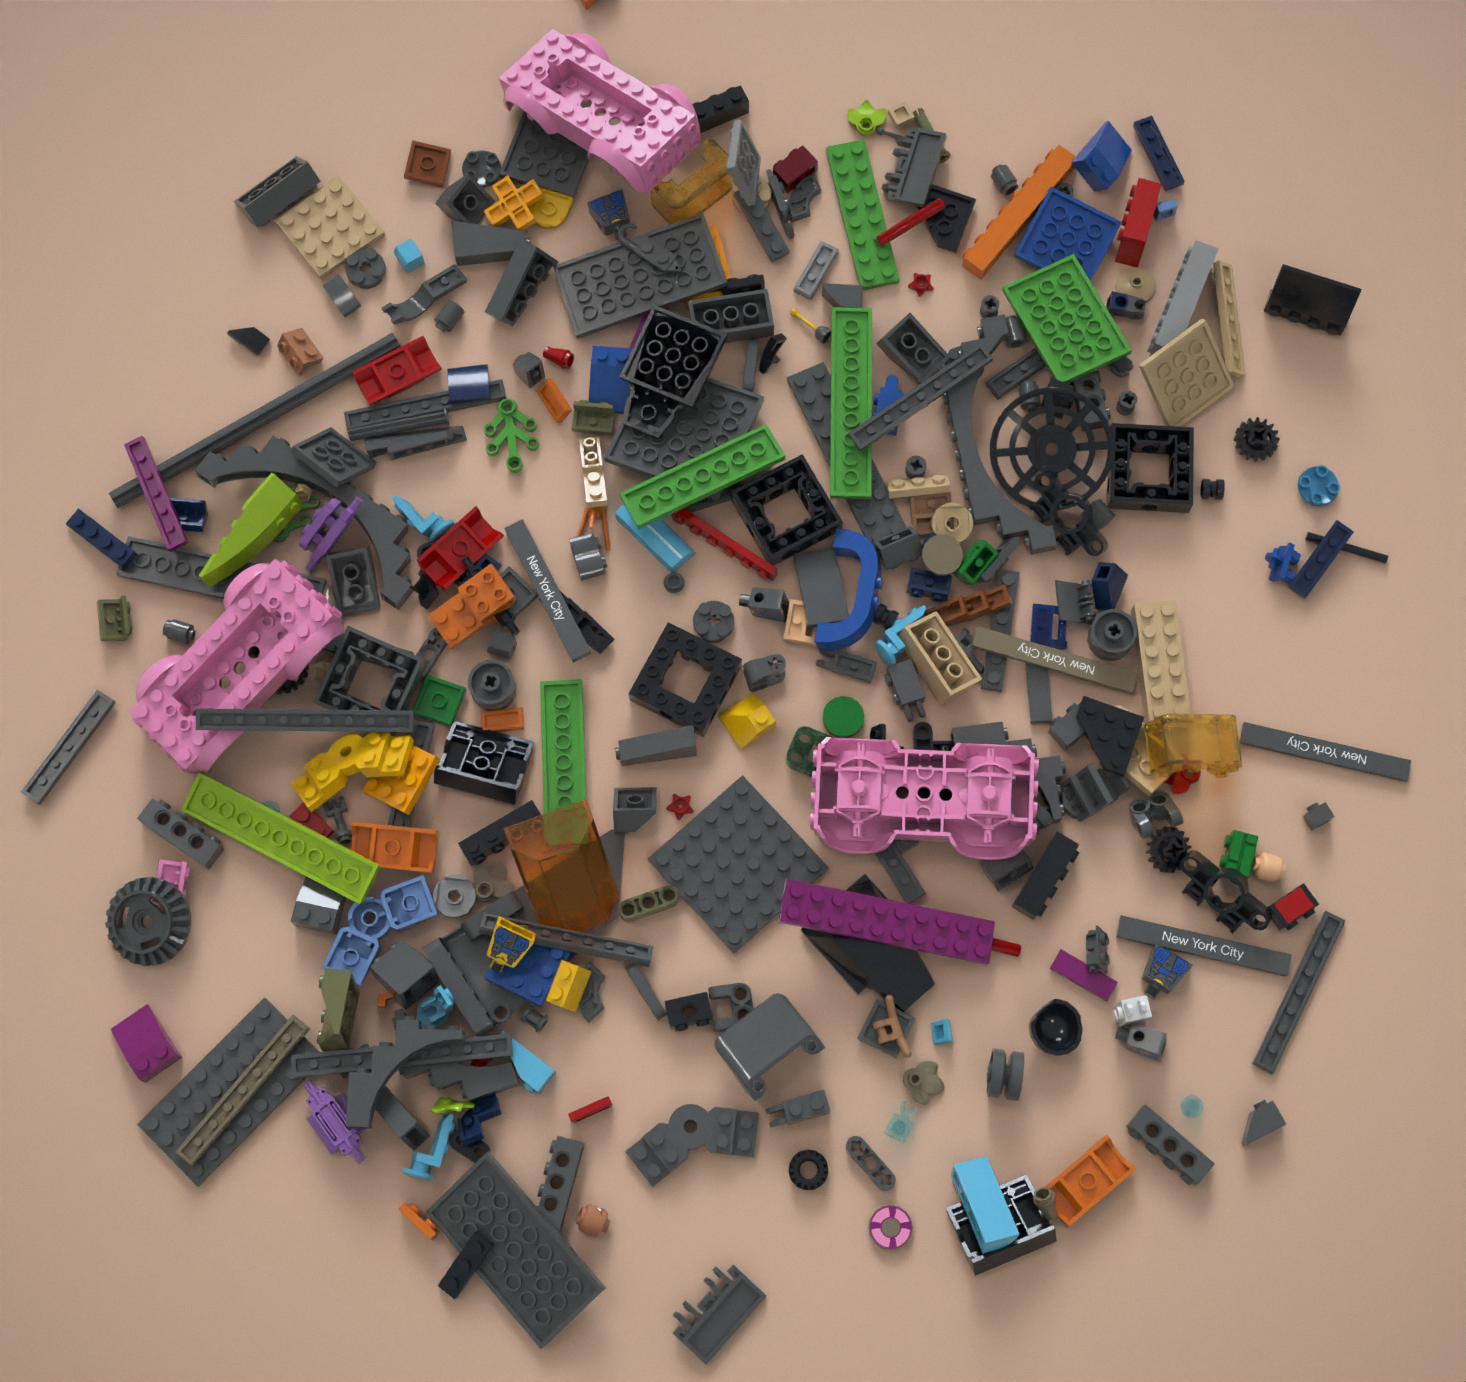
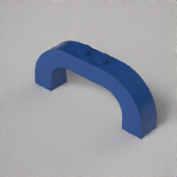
M836 529L833 549L836 556L852 557L861 562L854 608L851 614L841 622H818L814 640L818 650H840L859 641L869 630L873 622L875 608L879 607L880 599L878 592L883 587L880 560L872 543L862 534L852 530Z

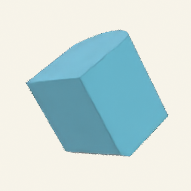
M412 239L395 247L394 255L406 272H411L425 264L421 252Z

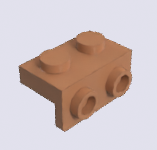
M303 328L282 333L277 347L297 375H301L304 368L322 362L323 356Z

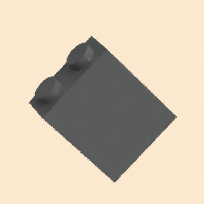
M404 939L394 943L385 955L377 957L370 966L372 974L405 1010L439 983L432 964Z

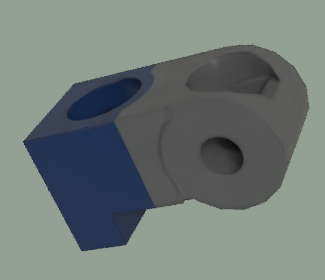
M1112 291L1107 299L1106 308L1112 317L1117 315L1140 320L1144 318L1146 301L1139 297Z

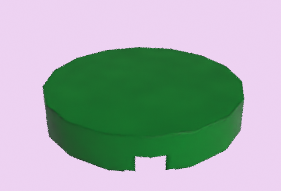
M840 696L827 703L823 710L822 720L824 727L830 734L839 738H848L857 734L862 728L864 712L858 701L851 697Z

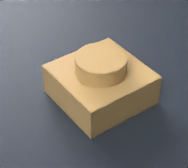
M905 101L888 109V115L897 129L914 121L915 116Z

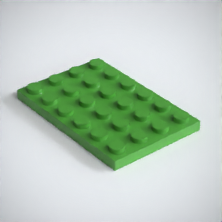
M1074 254L1002 287V292L1054 379L1068 384L1131 354L1132 349Z

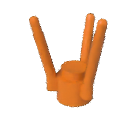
M604 506L584 509V515L576 537L581 536L587 518L590 519L589 529H592L594 520H599L602 517L606 550H609L607 510L604 509Z

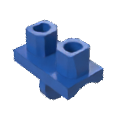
M1288 543L1287 546L1274 548L1273 553H1266L1265 560L1269 562L1268 568L1272 569L1269 577L1270 581L1276 582L1281 580L1290 582L1294 579L1295 571L1289 569L1288 566L1289 564H1297L1301 556L1300 553L1294 550V544Z

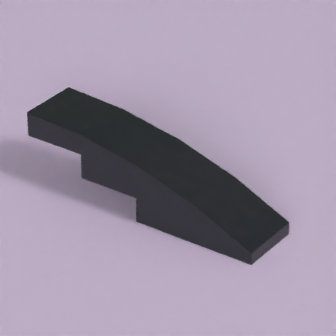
M561 592L586 643L601 654L615 639L586 611H583L575 602Z

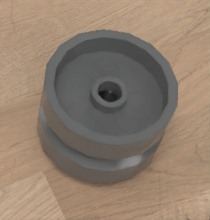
M1109 609L1101 612L1095 617L1088 631L1087 642L1090 650L1102 660L1115 661L1122 659L1128 654L1136 640L1137 627L1135 621L1122 610Z
M486 660L478 663L472 669L468 677V688L474 702L481 709L486 711L505 709L513 702L516 696L517 685L511 670L504 663L497 660Z
M992 1049L986 1078L987 1097L999 1098L1002 1094L1003 1085H1005L1004 1094L1006 1099L1019 1100L1024 1073L1023 1052L1013 1051L1009 1055L1008 1063L1006 1064L1005 1051L1002 1049Z

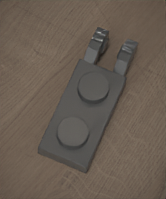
M820 650V654L834 658V661L831 663L817 660L816 665L818 667L871 683L877 665L876 661L840 650Z

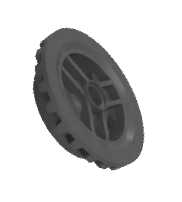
M156 877L138 878L124 884L125 886L118 889L115 897L110 900V908L106 911L108 920L105 922V926L109 931L107 936L112 941L114 950L118 951L122 958L141 966L158 965L174 958L185 946L191 930V912L182 892L172 883ZM153 897L163 905L166 911L165 914L151 901ZM126 907H129L125 928H123L124 910ZM146 915L152 918V925L149 928L143 924V919ZM160 937L161 942L158 945L148 949L143 948L142 943Z

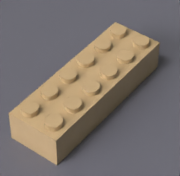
M1176 600L1134 603L1131 609V618L1135 621L1137 627L1135 649L1145 725L1149 730L1186 728L1192 722Z

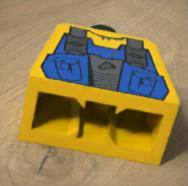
M499 916L486 954L488 957L493 958L490 968L496 972H501L505 965L514 968L533 945L536 933Z

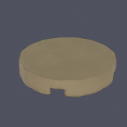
M936 535L925 543L921 551V560L924 567L934 575L947 576L953 574L960 567L963 560V551L960 544L953 537Z

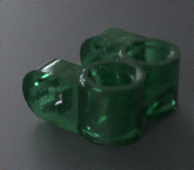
M807 726L798 728L786 754L785 761L787 766L812 777V771H816L817 767H814L813 762L807 760L813 745L818 746L826 737L831 736ZM805 734L809 736L810 741L803 743L799 740V736ZM794 753L800 754L802 760L794 762L791 759V755Z

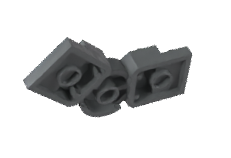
M686 1104L673 1112L669 1124H657L625 1152L652 1187L687 1160L688 1150H695L704 1145L710 1153L754 1158L759 1113L714 1107L707 1112L701 1106ZM692 1121L697 1124L695 1132L688 1133L685 1131L684 1127L687 1122Z

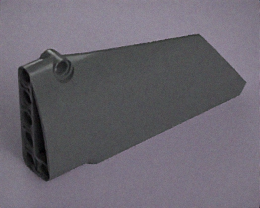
M611 829L519 889L506 894L476 913L442 938H437L422 948L477 1037L484 1036L506 1022L527 1001L485 980L484 976L490 968L493 958L486 955L492 936L479 934L483 913L598 935L618 917L625 833L614 832ZM573 952L569 961L572 958H574L578 953ZM500 1006L507 1009V1015L503 1019H498L495 1016V1010Z

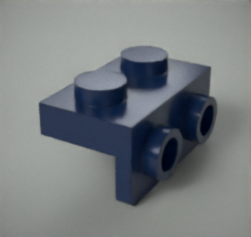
M170 498L183 530L203 532L208 518L206 501Z
M911 567L906 593L915 598L928 597L935 602L947 601L952 576H937L930 571Z

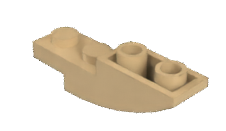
M599 436L579 439L587 508L608 506Z

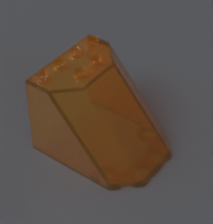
M586 799L503 828L539 924L583 932L608 922L620 894Z

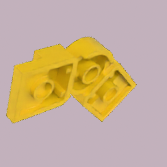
M389 732L369 733L364 738L357 734L342 736L331 745L327 753H319L306 763L304 768L307 771L293 781L291 785L308 809L313 812L346 786L348 780L346 776L353 775L360 770L366 778L403 776L414 739L411 736L392 737Z

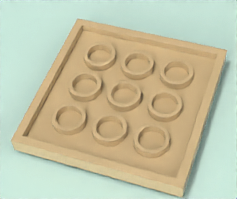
M339 176L274 219L277 226L321 280L345 264L349 255L358 250L368 248L385 236L382 228Z
M1200 319L1138 365L1166 426L1181 427L1235 387L1207 321L1204 319Z

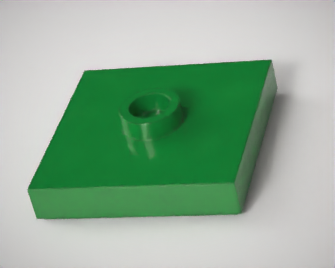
M427 674L413 707V715L451 728L467 689Z

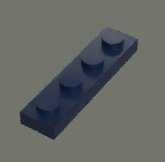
M1149 116L1135 121L1133 127L1164 190L1168 191L1182 186L1185 181L1153 117Z
M79 508L66 522L68 527L124 570L137 556L134 550Z
M1336 520L1288 588L1305 599L1354 531Z

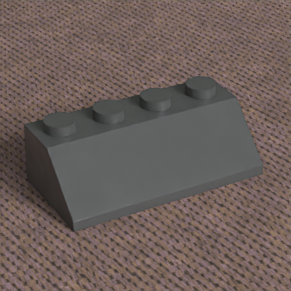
M296 156L236 199L234 203L254 226L263 227L270 222L271 217L283 213L286 210L285 207L289 204L298 202L304 193L316 189L317 184L321 181L310 164Z

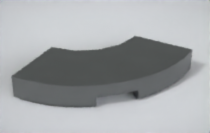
M814 173L802 179L796 185L790 197L789 215L791 222L809 217L810 202L816 195L821 193V188Z
M591 961L584 968L592 972L578 1005L588 1023L604 1009L600 1002L599 990L605 976Z

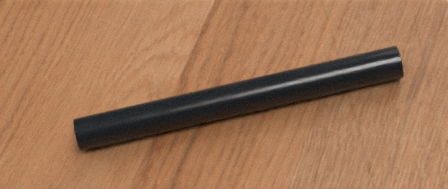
M1307 532L1305 540L1320 543L1324 536ZM1348 543L1341 549L1342 551L1386 563L1388 560V555Z

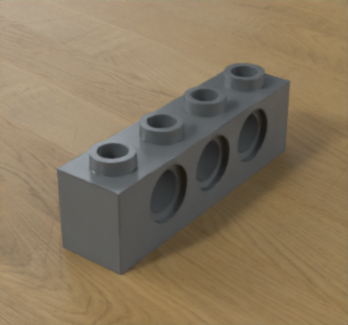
M1098 370L1070 382V385L1074 386L1073 391L1091 400L1102 411L1107 421L1111 418L1110 410L1108 407H1105L1104 403L1106 400L1105 391L1099 385L1101 377ZM1089 386L1092 388V390L1087 391L1083 387ZM1074 398L1077 413H1079L1086 404ZM1091 410L1084 419L1090 429L1104 428L1098 416Z
M152 798L137 819L209 870L224 851V848L219 845L222 841L212 834L209 837L203 834L204 829L195 822L193 825H190L186 822L188 818L179 811L176 813L170 811L171 806L162 799L157 802ZM169 816V822L165 825H161V820L164 817ZM186 828L185 835L178 837V831ZM203 840V845L196 849L194 847L196 841Z
M1146 1104L1139 1109L1126 1125L1129 1129L1128 1133L1134 1139H1141L1147 1144L1145 1148L1153 1155L1158 1154L1164 1159L1162 1161L1163 1164L1171 1170L1176 1169L1181 1174L1180 1178L1188 1185L1193 1184L1195 1186L1199 1184L1215 1164ZM1147 1126H1152L1156 1129V1136L1154 1138L1147 1135ZM1165 1141H1170L1173 1144L1174 1149L1171 1153L1165 1151L1163 1147ZM1183 1155L1188 1156L1191 1160V1165L1188 1168L1184 1167L1181 1163Z
M557 1136L556 1141L552 1140L549 1153H552L551 1162H546L543 1175H546L545 1184H540L537 1196L541 1197L537 1208L558 1231H562L585 1145L583 1142ZM562 1155H566L569 1158V1163L565 1167H559L557 1164L558 1158ZM555 1177L563 1179V1185L559 1189L552 1188L551 1182ZM549 1199L557 1201V1207L553 1211H548L545 1207Z

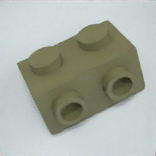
M587 400L574 401L573 432L612 435L615 418L614 405L608 402H600L598 404Z
M121 596L120 599H102L97 601L100 641H126L128 636L132 634V622L128 621L130 603L126 601V596Z

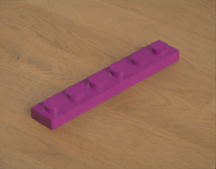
M140 436L124 444L167 550L172 552L188 544L185 532L145 437Z

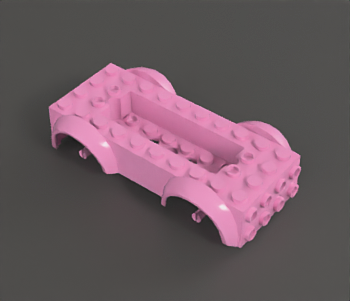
M552 29L499 77L504 93L503 103L509 112L515 104L527 113V117L531 121L535 120L547 134L560 133L587 150V156L590 161L593 160L594 155L603 159L612 166V171L616 174L619 172L636 192L649 193L701 143L697 114L690 100L680 89L671 84H656L648 87L613 66L599 42L586 33H570L564 36ZM590 101L592 103L590 107H581L583 102ZM601 113H604V114H605L604 116H598V117H597V115H599V114H601ZM612 119L620 121L618 125L611 126L609 124Z
M275 558L270 564H256L236 576L224 595L225 612L183 655H171L154 663L146 670L137 684V704L129 711L134 717L132 721L140 728L144 727L148 731L146 735L152 741H157L162 746L160 748L161 751L169 757L172 756L176 760L174 764L182 771L187 770L189 773L194 772L198 774L201 772L209 774L212 771V765L239 736L246 732L236 730H196V708L259 709L287 679L297 681L307 664L329 642L344 633L345 621L341 618L343 614L336 607H332L328 603L329 600L323 594L313 589L314 585L299 575L300 572L285 560L281 562ZM252 647H258L260 650L259 656L254 659L251 658L249 650ZM244 663V672L238 674L236 672L237 665ZM223 677H228L231 681L227 689L220 687V680Z
M826 737L821 744H818V749L813 750V763L817 769L812 771V784L815 792H811V808L814 809V813H810V830H814L815 836H820L823 842L831 849L849 854H872L885 850L893 840L951 842L954 849L963 856L978 860H1001L1017 855L1025 846H1030L1032 840H1035L1037 823H1033V819H1036L1037 802H1033V798H1036L1038 793V781H1034V777H1037L1039 759H1035V753H1032L1027 746L956 743L952 751L900 749L896 740ZM899 787L908 789L909 795L905 799L897 797L896 790ZM927 788L930 791V796L926 799L920 798L918 796L919 789ZM942 789H949L952 792L950 800L944 801L940 798L939 793Z

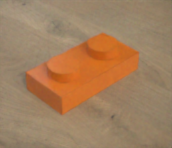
M404 1202L398 1208L430 1240L433 1241L439 1233L435 1231L437 1226L429 1218L424 1220L419 1215L421 1210L413 1203L408 1205Z

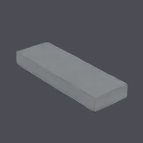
M821 241L795 285L793 292L811 300L839 253V249Z

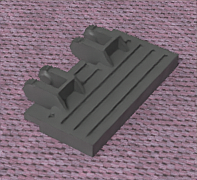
M909 128L906 136L913 139L898 137L896 143L899 146L910 148V150L895 148L892 154L899 158L895 170L896 173L888 172L885 175L886 180L899 183V185L883 184L881 189L888 193L886 198L888 201L923 208L926 205L947 136L946 133Z
M734 1265L727 1270L734 1278L732 1281L717 1267L713 1269L714 1274L726 1282L721 1290L710 1278L706 1277L703 1280L719 1296L716 1298L710 1291L697 1304V1307L703 1312L702 1315L686 1300L682 1304L688 1312H691L696 1317L691 1324L679 1312L673 1314L688 1329L685 1332L678 1326L673 1334L706 1365L766 1297Z

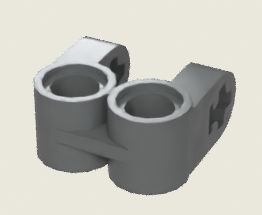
M773 654L746 662L743 665V673L749 691L756 692L781 683L785 679L786 661L784 657L779 654Z
M1155 791L1148 800L1137 798L1129 803L1131 823L1142 839L1154 835L1151 825L1153 819L1167 820L1171 827L1183 824V817L1179 808L1165 791Z
M745 983L726 984L708 988L710 1000L730 998L732 1017L712 1020L714 1032L727 1030L739 1020L737 1015L740 1012L745 1011L749 1013L753 1010L751 990ZM743 990L747 996L743 1000H738L734 996L735 992Z

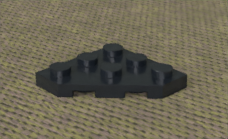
M932 184L925 206L941 198L945 203V208L924 222L937 247L956 253L976 199Z
M1083 696L1076 718L1086 733L1088 742L1100 760L1099 763L1103 770L1124 777L1144 717Z

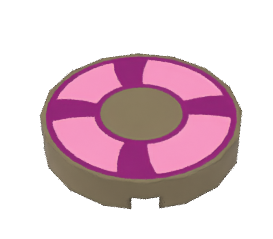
M887 1205L880 1207L873 1213L869 1220L868 1229L871 1239L877 1246L885 1250H896L908 1243L912 1236L913 1225L910 1216L905 1210L899 1206Z

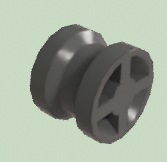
M920 456L910 457L906 462V476L909 479L924 477L926 461Z

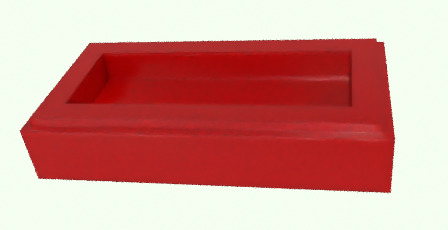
M609 1096L568 1113L571 1122L576 1123L612 1107L613 1104Z

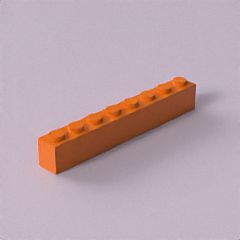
M1060 145L1055 150L1051 149L1045 157V162L1043 164L1039 163L1035 168L1034 175L1031 178L1027 177L1022 184V189L1019 192L1016 191L1010 198L1011 202L1000 209L997 219H992L989 222L986 232L984 234L980 233L974 241L975 245L971 249L967 248L962 256V267L979 279H982L1036 215L1050 187L1056 189L1073 171L1075 167L1071 162L1076 156Z

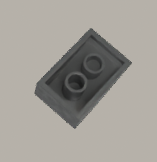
M908 313L876 343L893 362L920 384L927 380L950 358L946 351L911 313Z
M370 545L328 553L326 560L337 607L343 614L342 616L380 609Z
M305 877L296 899L290 922L297 927L337 935L346 897Z

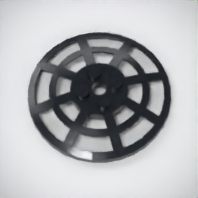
M1060 387L1035 389L1015 399L997 419L990 440L991 465L997 480L1011 497L1028 507L1034 502L1024 498L1019 492L1026 484L1037 489L1034 481L1031 479L1038 471H1050L1058 478V473L1068 468L1076 477L1063 484V486L1069 489L1082 480L1090 488L1082 495L1088 499L1105 481L1111 469L1114 454L1112 431L1102 411L1084 395ZM1044 394L1045 407L1033 410L1023 418L1014 411L1019 404L1027 399ZM1053 394L1071 396L1086 405L1077 414L1068 408L1054 406ZM1091 410L1101 421L1107 441L1095 442L1092 430L1084 420ZM1054 412L1066 414L1072 417L1073 420L1066 428L1055 425ZM1046 413L1047 425L1036 430L1028 423L1035 416ZM1009 417L1017 424L1011 435L1009 448L997 449L999 431L1005 419ZM1079 424L1086 432L1088 438L1086 443H1076L1072 432ZM1021 429L1031 436L1027 447H1016L1017 437ZM1054 443L1057 445L1058 452L1055 455L1047 453L1046 447L1048 444ZM1108 449L1105 467L1101 476L1095 482L1087 475L1094 461L1095 450ZM1077 451H1089L1088 460L1083 470L1073 462ZM1028 455L1032 466L1025 474L1021 470L1016 456ZM1010 456L1012 467L1020 478L1013 488L1002 475L997 457ZM1076 500L1066 502L1058 510L1074 507L1078 502Z

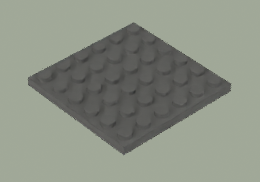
M708 378L694 409L684 406L659 439L629 428L621 422L604 460L607 463L653 478L750 432L764 402V396ZM723 490L708 496V498L718 501Z
M743 775L648 858V861L671 886L677 889L678 894L733 954L780 913L786 879L812 884L829 869L821 858Z

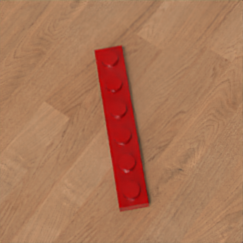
M685 508L671 514L672 519L680 525L685 524L693 534L697 536L702 535L710 545L714 547L719 546L727 556L731 558L736 557L744 567L756 570L761 578L765 580L770 579L771 581L776 578L778 568Z

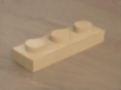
M934 475L933 477L926 478L915 477L907 480L895 479L887 482L889 499L951 492L947 475Z

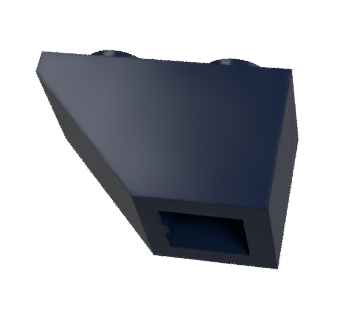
M1098 563L1092 578L1094 603L1097 610L1105 611L1116 608L1128 574L1116 563Z

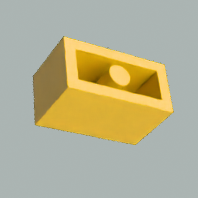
M561 960L545 1001L576 1012L592 971Z

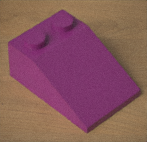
M148 1004L111 1028L128 1064L142 1082H148L183 1058Z

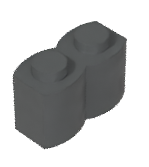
M592 532L570 538V546L581 581L604 575V568H607V563L604 556L600 557L599 549H602L599 537L595 538Z

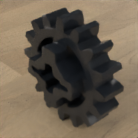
M1257 417L1255 422H1253L1251 418H1248L1247 424L1242 422L1240 428H1237L1235 432L1237 435H1235L1233 440L1238 442L1235 445V449L1240 448L1239 455L1245 453L1247 455L1246 460L1253 457L1254 462H1257L1260 457L1262 461H1265L1267 456L1271 457L1274 453L1273 451L1277 450L1280 438L1275 436H1277L1278 430L1273 431L1274 424L1268 426L1266 424L1267 419L1260 422L1259 417Z
M1164 826L1162 829H1156L1157 835L1150 836L1152 842L1146 843L1150 847L1146 854H1151L1148 861L1153 862V868L1160 869V872L1175 873V870L1181 871V861L1186 855L1187 850L1192 848V846L1186 844L1189 841V837H1183L1185 832L1179 831L1177 827Z

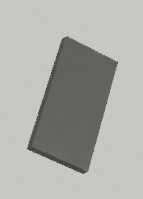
M834 549L794 553L808 629L817 628L818 622L838 623L846 619L849 613Z

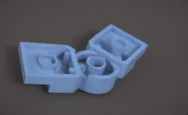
M421 875L384 889L380 899L368 896L363 904L355 902L348 913L349 927L340 929L323 963L322 969L330 968L351 971L356 984L362 987L372 962L379 956L382 950L379 940L386 937L391 929L400 933L418 926L421 922L439 916L425 876ZM371 914L376 915V919L372 924L366 923L367 916Z

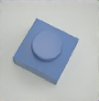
M1165 200L1156 206L1153 214L1156 221L1175 215L1178 208L1176 200Z

